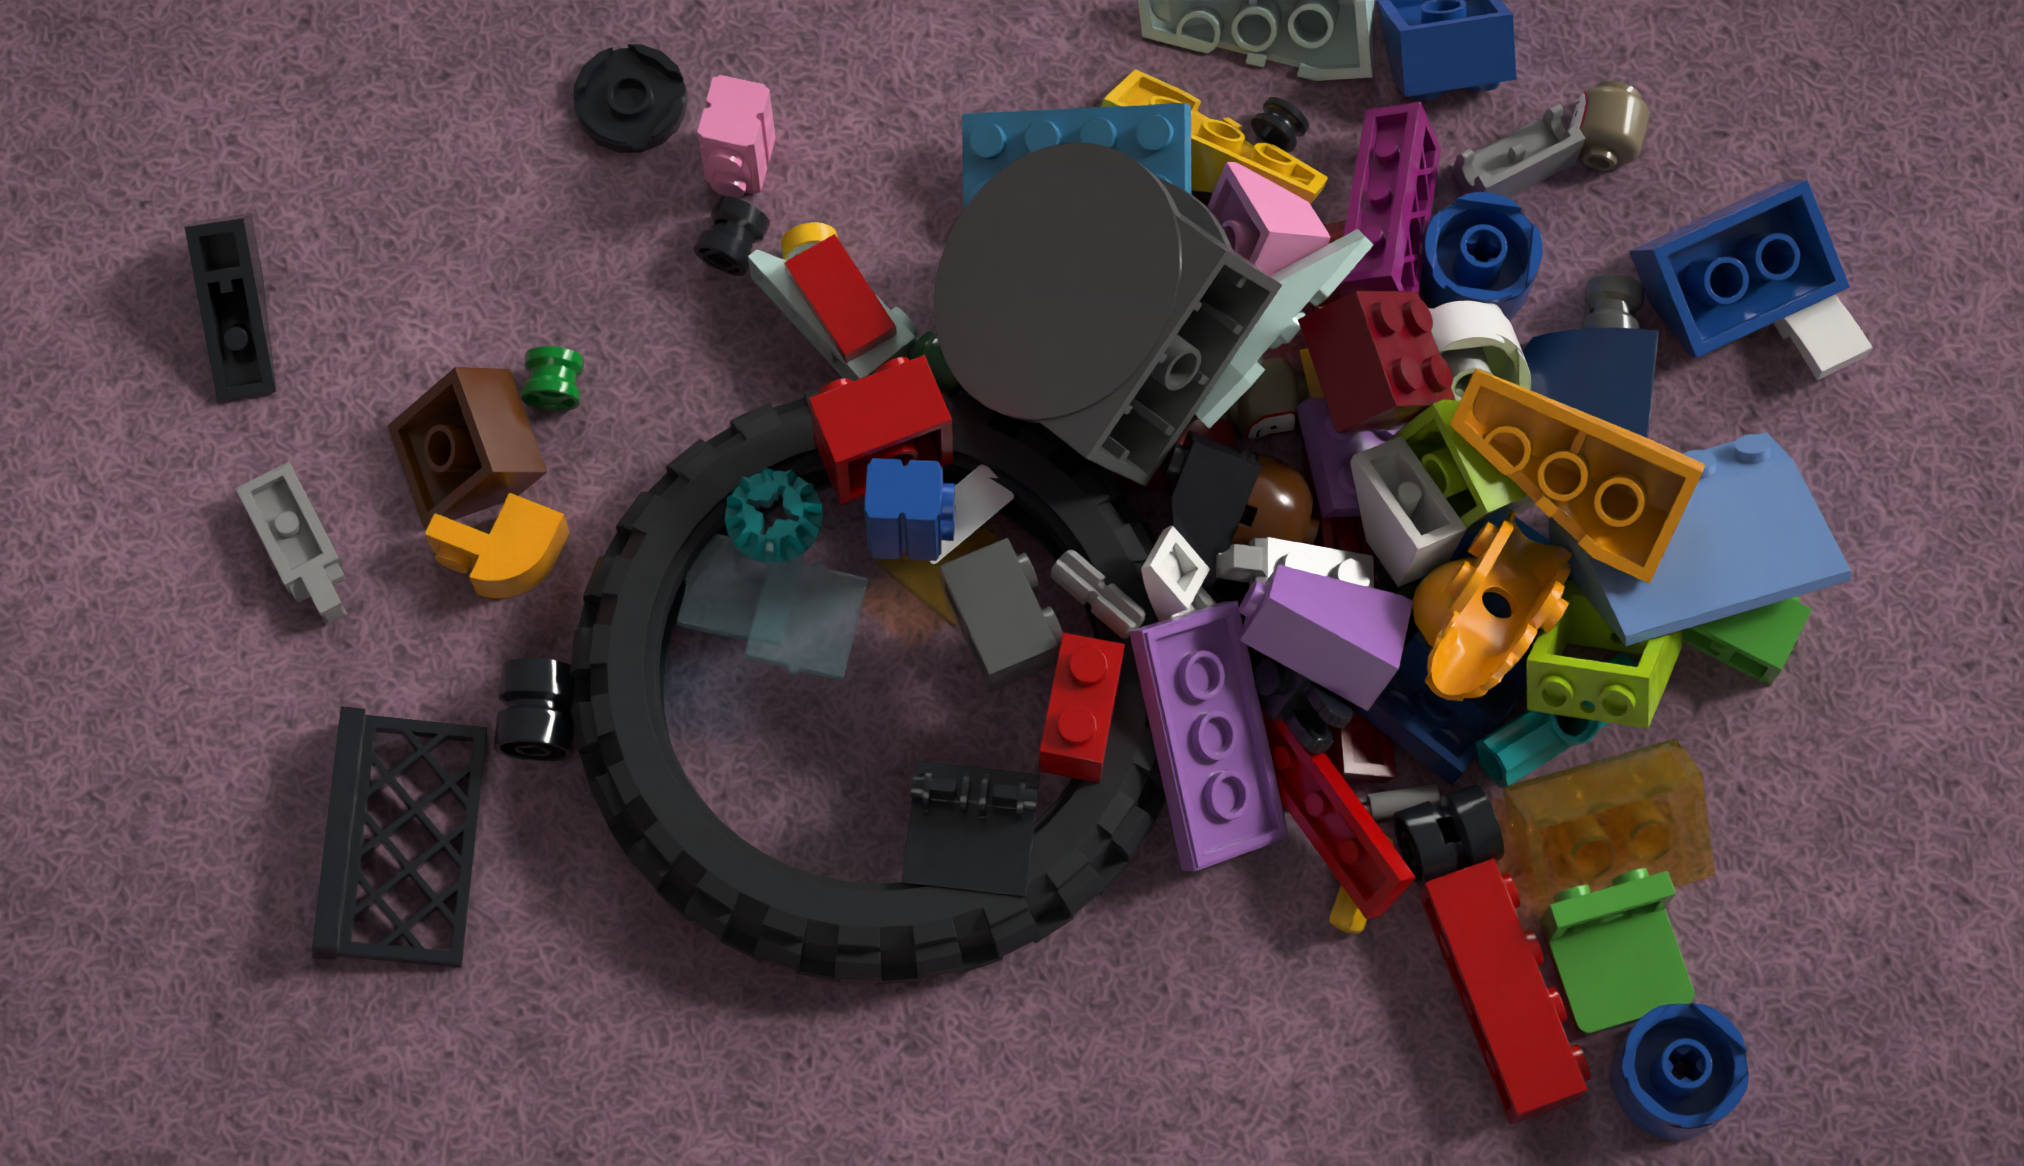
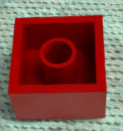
M925 355L909 360L907 357L889 360L880 365L874 374L853 382L847 378L832 381L823 386L817 392V395L809 398L814 443L840 505L865 496L867 464H870L872 458L901 460L903 466H907L910 460L938 461L940 467L953 463L952 418Z

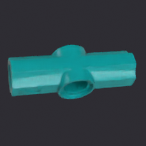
M1619 653L1606 661V663L1638 666L1626 653ZM1582 701L1588 708L1595 707L1590 701ZM1526 710L1476 741V758L1485 775L1494 780L1499 788H1505L1570 747L1589 742L1599 729L1609 723L1568 716L1569 727L1567 732L1564 733L1558 725L1556 714Z

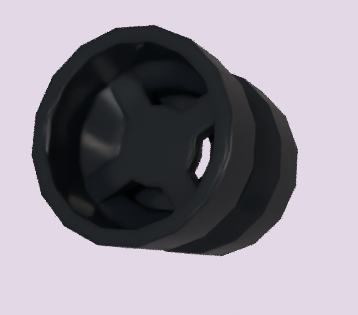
M721 196L711 212L714 224L710 229L704 230L700 234L693 247L694 253L711 267L733 276H743L749 268L748 256L752 253V244L761 242L770 227V220L762 211L748 202L735 197Z

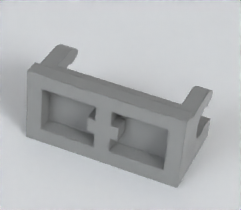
M1556 104L1547 109L1542 118L1475 152L1468 149L1458 154L1455 162L1450 164L1449 168L1466 194L1488 192L1510 198L1576 164L1585 137L1578 126L1565 131L1561 122L1563 107L1560 104Z

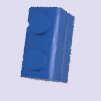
M872 458L870 464H867L864 513L868 552L871 553L872 558L900 559L903 554H907L909 560L937 561L938 557L942 554V541H954L955 484L943 483V468L940 467L938 461L910 460L907 466H903L901 460Z

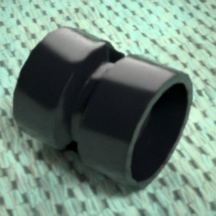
M518 658L503 663L499 700L507 708L498 712L496 717L493 749L497 753L519 760L554 762L571 758L575 730L573 719L567 716V712L572 708L575 678L570 676V664L542 658Z
M1477 784L1443 795L1439 807H1436L1430 801H1425L1394 812V831L1404 862L1415 875L1414 881L1419 886H1424V883L1456 872L1458 864L1467 868L1493 858L1495 861L1503 859L1504 841L1497 816L1487 795ZM1440 828H1442L1447 845H1445Z

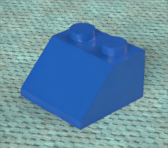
M1376 0L1393 81L1404 97L1410 96L1415 100H1433L1443 96L1444 91L1466 88L1469 91L1485 92L1498 88L1500 82L1517 80L1513 13L1502 0Z

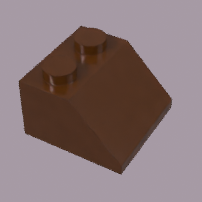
M454 367L387 425L424 529L428 528L434 513L451 520L504 503L509 493L519 496L547 473L510 369Z

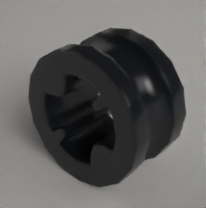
M1270 97L1263 104L1264 113H1258L1252 118V129L1260 139L1290 153L1297 146L1296 137L1304 136L1309 130V123L1302 112L1294 105L1281 98Z

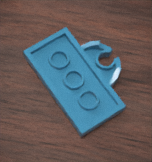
M1185 103L962 114L963 210L990 179L1014 161L1045 147L1076 142L1093 143L1118 150L1144 165L1158 179L1172 183L1192 195L1191 106Z

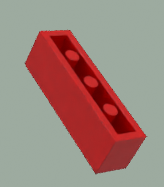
M1493 858L1425 882L1419 898L1509 1124L1512 1125L1579 1101L1588 1090L1585 1081L1591 1079L1589 1066L1579 1045L1570 1046L1561 1023L1567 1021V1015L1563 1001L1555 987L1547 988L1538 967L1544 962L1541 947L1534 932L1531 929L1524 931L1515 911L1516 908L1520 907V898L1510 874H1500L1496 861Z

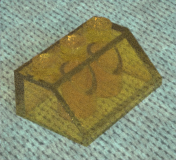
M1676 738L1514 783L1505 788L1502 787L1509 833L1539 921L1549 905L1555 903L1553 896L1557 893L1581 885H1588L1591 893L1613 887L1611 881L1613 878L1632 870L1646 868L1649 876L1668 871L1673 887L1715 876L1703 774Z

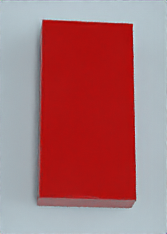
M835 234L784 262L786 273L846 363L897 334L896 325Z

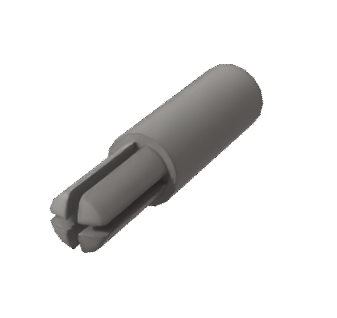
M1436 783L1367 794L1366 798L1359 799L1374 821L1393 818L1394 812L1425 801H1430L1436 807H1439L1441 803Z

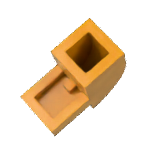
M509 493L490 534L434 513L425 532V537L432 552L436 553L435 560L444 567L464 574L468 572L470 567L473 568L469 578L477 595L488 598H509L530 591L548 576L561 553L570 531L563 513Z

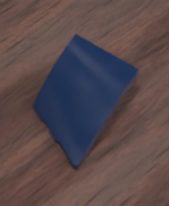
M1615 327L1585 328L1534 336L1522 351L1531 374L1530 390L1648 438L1659 331Z
M1418 630L1402 651L1398 671L1370 709L1367 711L1358 707L1355 711L1452 786L1477 755L1475 742L1496 730L1527 690V658L1533 645L1530 644L1521 659L1503 676L1501 682L1489 689L1485 695L1476 698H1464L1463 701L1446 700L1436 695L1425 682V678L1428 675V656L1433 648L1427 643L1420 630Z

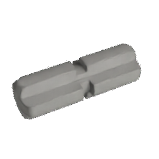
M1068 550L1053 565L1051 569L1052 579L1082 605L1090 603L1092 607L1091 612L1121 638H1129V631L1140 628L1145 620L1146 614L1144 609L1113 583L1107 586L1104 581L1106 577L1076 551Z

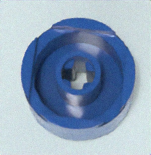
M1474 192L1456 198L1454 203L1444 208L1441 212L1439 211L1432 218L1422 248L1423 267L1419 286L1428 308L1434 309L1440 305L1455 301H1476L1496 304L1508 320L1515 316L1525 304L1530 294L1543 254L1541 233L1535 222L1532 225L1529 219L1521 212L1522 207L1512 199L1499 194Z
M1697 1003L1658 1006L1646 1013L1618 1046L1612 1063L1611 1086L1623 1112L1634 1124L1644 1131L1674 1141L1693 1138L1715 1127L1741 1101L1747 1089L1749 1078L1746 1057L1747 1049L1744 1039L1736 1026L1721 1012L1712 1007ZM1679 1061L1686 1064L1689 1068L1685 1078L1681 1080L1675 1078L1671 1073L1673 1067Z

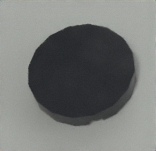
M627 44L628 48H620L614 51L613 47L597 53L582 67L574 84V110L582 130L599 146L618 153H642L662 145L678 131L687 112V88L678 65L662 51L643 44Z

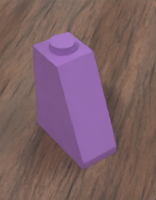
M1278 564L1265 584L1256 580L1247 591L1239 608V613L1246 616L1239 641L1368 711L1399 669L1413 601L1402 595Z

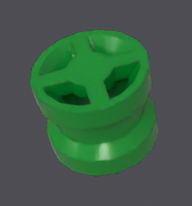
M541 346L529 349L525 353L524 363L525 368L529 372V380L522 386V401L536 409L569 411L577 408L580 405L581 392L576 386V378L583 372V356L576 351L557 346Z

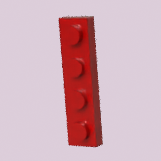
M1260 701L1281 802L1365 919L1382 916L1416 878L1328 756L1325 753L1320 755L1318 753L1313 754L1312 751H1307L1305 747H1302V744L1298 742V737L1294 736L1286 721H1272Z

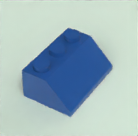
M1808 179L1777 183L1629 251L1641 283L1645 288L1650 305L1692 358H1698L1850 288Z

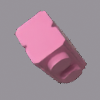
M723 75L713 77L706 99L707 108L703 109L697 130L705 180L710 183L714 191L724 196L737 198L744 196V193L755 194L761 192L767 172L766 162L770 161L776 139L770 90L765 87V84Z

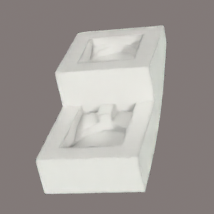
M1836 295L1774 322L1783 339L1791 337L1816 380H1820L1867 357L1873 348L1863 331Z
M1173 525L1165 528L1141 568L1150 603L1159 621L1216 604L1201 586L1210 568Z

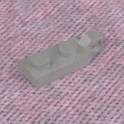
M290 462L236 487L235 489L289 593L292 592L297 603L311 597L326 626L347 616L348 614L333 587L346 580L341 569L343 565Z
M1270 537L1253 538V540L1249 541V546L1232 544L1230 549L1216 554V578L1250 583V587L1256 580L1265 584L1276 566L1280 564L1374 588V560L1371 555Z

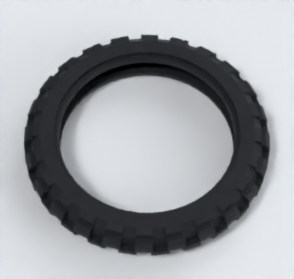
M820 389L804 391V398L773 407L769 402L730 420L729 428L705 442L701 439L696 441L666 466V474L648 492H640L615 526L617 533L604 556L598 557L583 595L584 606L579 626L574 631L570 676L575 678L571 713L578 752L592 795L610 832L631 864L642 873L655 888L659 896L689 922H695L718 937L721 943L760 962L767 960L794 969L796 974L841 982V979L877 981V985L923 982L925 977L955 971L962 974L1001 961L1004 955L1031 942L1036 944L1073 920L1074 915L1098 894L1102 895L1128 866L1132 856L1148 832H1151L1166 802L1131 638H1121L1091 612L1092 607L1090 603L1084 605L1095 639L1125 644L1123 665L1100 783L1071 778L1057 800L1035 822L1026 897L903 884L901 882H848L822 877L791 867L763 853L742 839L722 822L702 800L685 775L673 750L668 733L664 703L666 658L674 627L689 593L710 562L731 541L725 524L727 498L739 486L742 477L749 478L759 474L765 467L773 471L783 472L792 469L798 477L807 483H812L815 492L833 488L814 443L809 398L817 395ZM959 391L957 396L954 397L941 393L952 418L953 463L942 467L943 483H953L956 486L981 464L989 467L998 477L990 479L1005 487L1014 495V498L998 511L999 513L1017 523L1034 537L1056 561L1068 550H1074L1106 577L1104 581L1107 586L1113 583L1144 609L1146 614L1145 620L1140 628L1160 622L1150 603L1141 570L1157 540L1148 523L1142 522L1127 502V494L1097 463L1090 464L1041 423H1027L1007 417L986 407L969 393ZM780 495L778 501L774 500L770 508L760 506L759 509L756 507L755 509L761 512L764 517L773 510L783 506V497Z

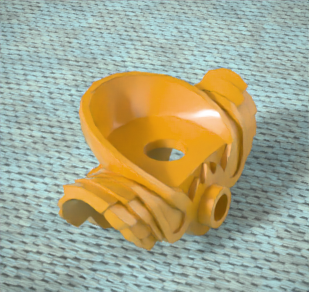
M1510 510L1507 518L1503 519L1497 527L1489 521L1485 523L1467 552L1475 557H1464L1438 566L1415 589L1412 604L1414 621L1427 643L1433 648L1428 656V675L1425 678V682L1436 695L1446 700L1463 701L1464 698H1476L1485 695L1489 689L1501 682L1503 676L1521 659L1535 638L1537 630L1541 628L1549 633L1558 623L1569 605V602L1561 598L1565 588L1563 584L1571 572L1570 564L1567 562L1573 554L1563 546L1544 545L1528 539L1517 526L1514 519L1517 513ZM1495 592L1502 595L1511 607V616L1509 618H1498L1489 613L1482 601L1483 593Z

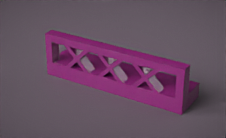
M1421 102L1365 111L1344 236L1359 229L1373 246L1338 285L1337 288L1342 298L1356 291H1418L1419 293L1423 267L1422 248L1430 223L1441 147Z

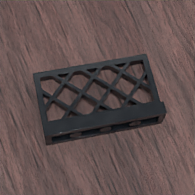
M341 706L312 943V959L337 960V957L462 967L487 727L365 715V709ZM376 732L402 735L416 752L389 772L374 754ZM417 737H427L433 739H431L428 743L423 745ZM446 740L473 742L471 763L452 778L430 754ZM420 760H423L443 785L416 804L396 779ZM373 767L382 778L370 787L371 769ZM469 776L468 795L466 796L457 785ZM389 786L409 811L385 830H382L367 813V804L372 797ZM450 791L466 810L465 821L444 837L424 811ZM416 818L437 843L410 864L389 838ZM366 825L375 837L363 846ZM463 834L460 856L451 843ZM382 844L403 870L379 889L375 890L360 872V864L364 857ZM441 851H444L460 869L459 879L441 895L437 896L417 870ZM410 877L431 903L403 923L384 901L383 897ZM359 884L369 897L356 906ZM457 893L454 916L444 903ZM374 904L396 928L393 933L379 944L352 942L354 920ZM437 910L453 928L451 951L425 949L410 930ZM403 937L411 947L393 946L392 944Z

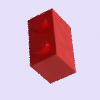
M1063 633L1039 751L1038 772L1100 783L1123 665L1125 644Z

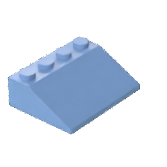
M1767 432L1748 434L1739 437L1733 442L1705 450H1691L1683 453L1690 458L1704 463L1705 467L1650 584L1592 558L1577 544L1578 541L1552 517H1548L1550 545L1563 546L1573 554L1567 562L1570 564L1569 568L1571 569L1569 577L1625 646L1851 581V569L1797 465Z

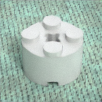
M1455 301L1440 305L1434 309L1428 308L1433 320L1431 331L1439 354L1447 362L1452 373L1453 383L1451 388L1456 400L1461 401L1476 368L1528 390L1531 389L1530 370L1514 329L1496 304L1476 301Z

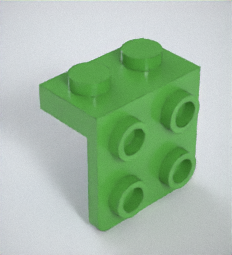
M1646 868L1632 870L1611 880L1613 887L1592 893L1588 885L1566 889L1553 896L1555 903L1549 905L1540 919L1539 923L1575 1028L1581 1034L1591 1035L1639 1021L1646 1013L1658 1006L1690 1004L1693 1001L1694 989L1665 910L1676 895L1668 871L1649 876Z

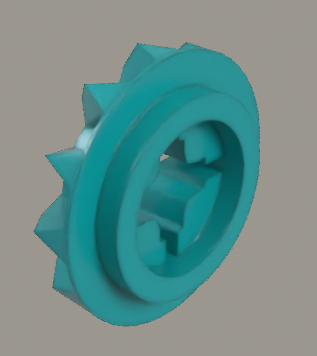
M765 467L759 474L749 478L742 477L739 486L727 498L725 524L728 535L733 544L743 554L756 561L782 563L793 560L805 553L814 544L820 533L823 512L819 497L812 483H807L798 477L792 469L783 472L773 471ZM782 495L784 513L790 516L791 519L787 521L777 519L773 527H769L766 535H764L763 514L757 511L755 507L758 509L760 506L770 508L774 500L778 501L779 496Z

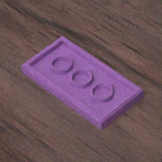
M1224 601L1129 631L1182 871L1195 872L1289 838L1258 692L1255 689L1248 646L1239 641L1243 623L1239 613L1238 601Z

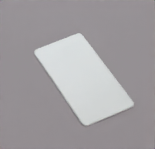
M981 464L955 486L954 541H942V554L938 557L937 561H930L932 564L938 563L1014 498L1011 491L990 479L998 477L989 467Z

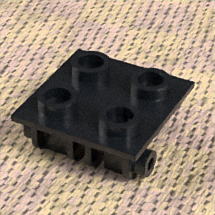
M916 761L911 785L912 800L901 883L1026 897L1040 774Z

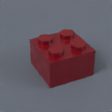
M1356 291L1298 319L1337 433L1398 430L1407 425L1433 403L1443 399L1456 400L1451 388L1453 377L1450 367L1439 354L1431 331L1433 328L1432 316L1426 304L1420 299L1418 291Z

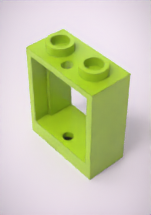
M1566 580L1563 584L1565 588L1561 598L1569 602V605L1558 623L1549 633L1543 629L1540 630L1527 658V710L1648 729L1682 648L1683 630L1625 646L1572 580ZM1567 643L1643 654L1637 667L1562 656ZM1582 701H1590L1595 707L1588 708Z

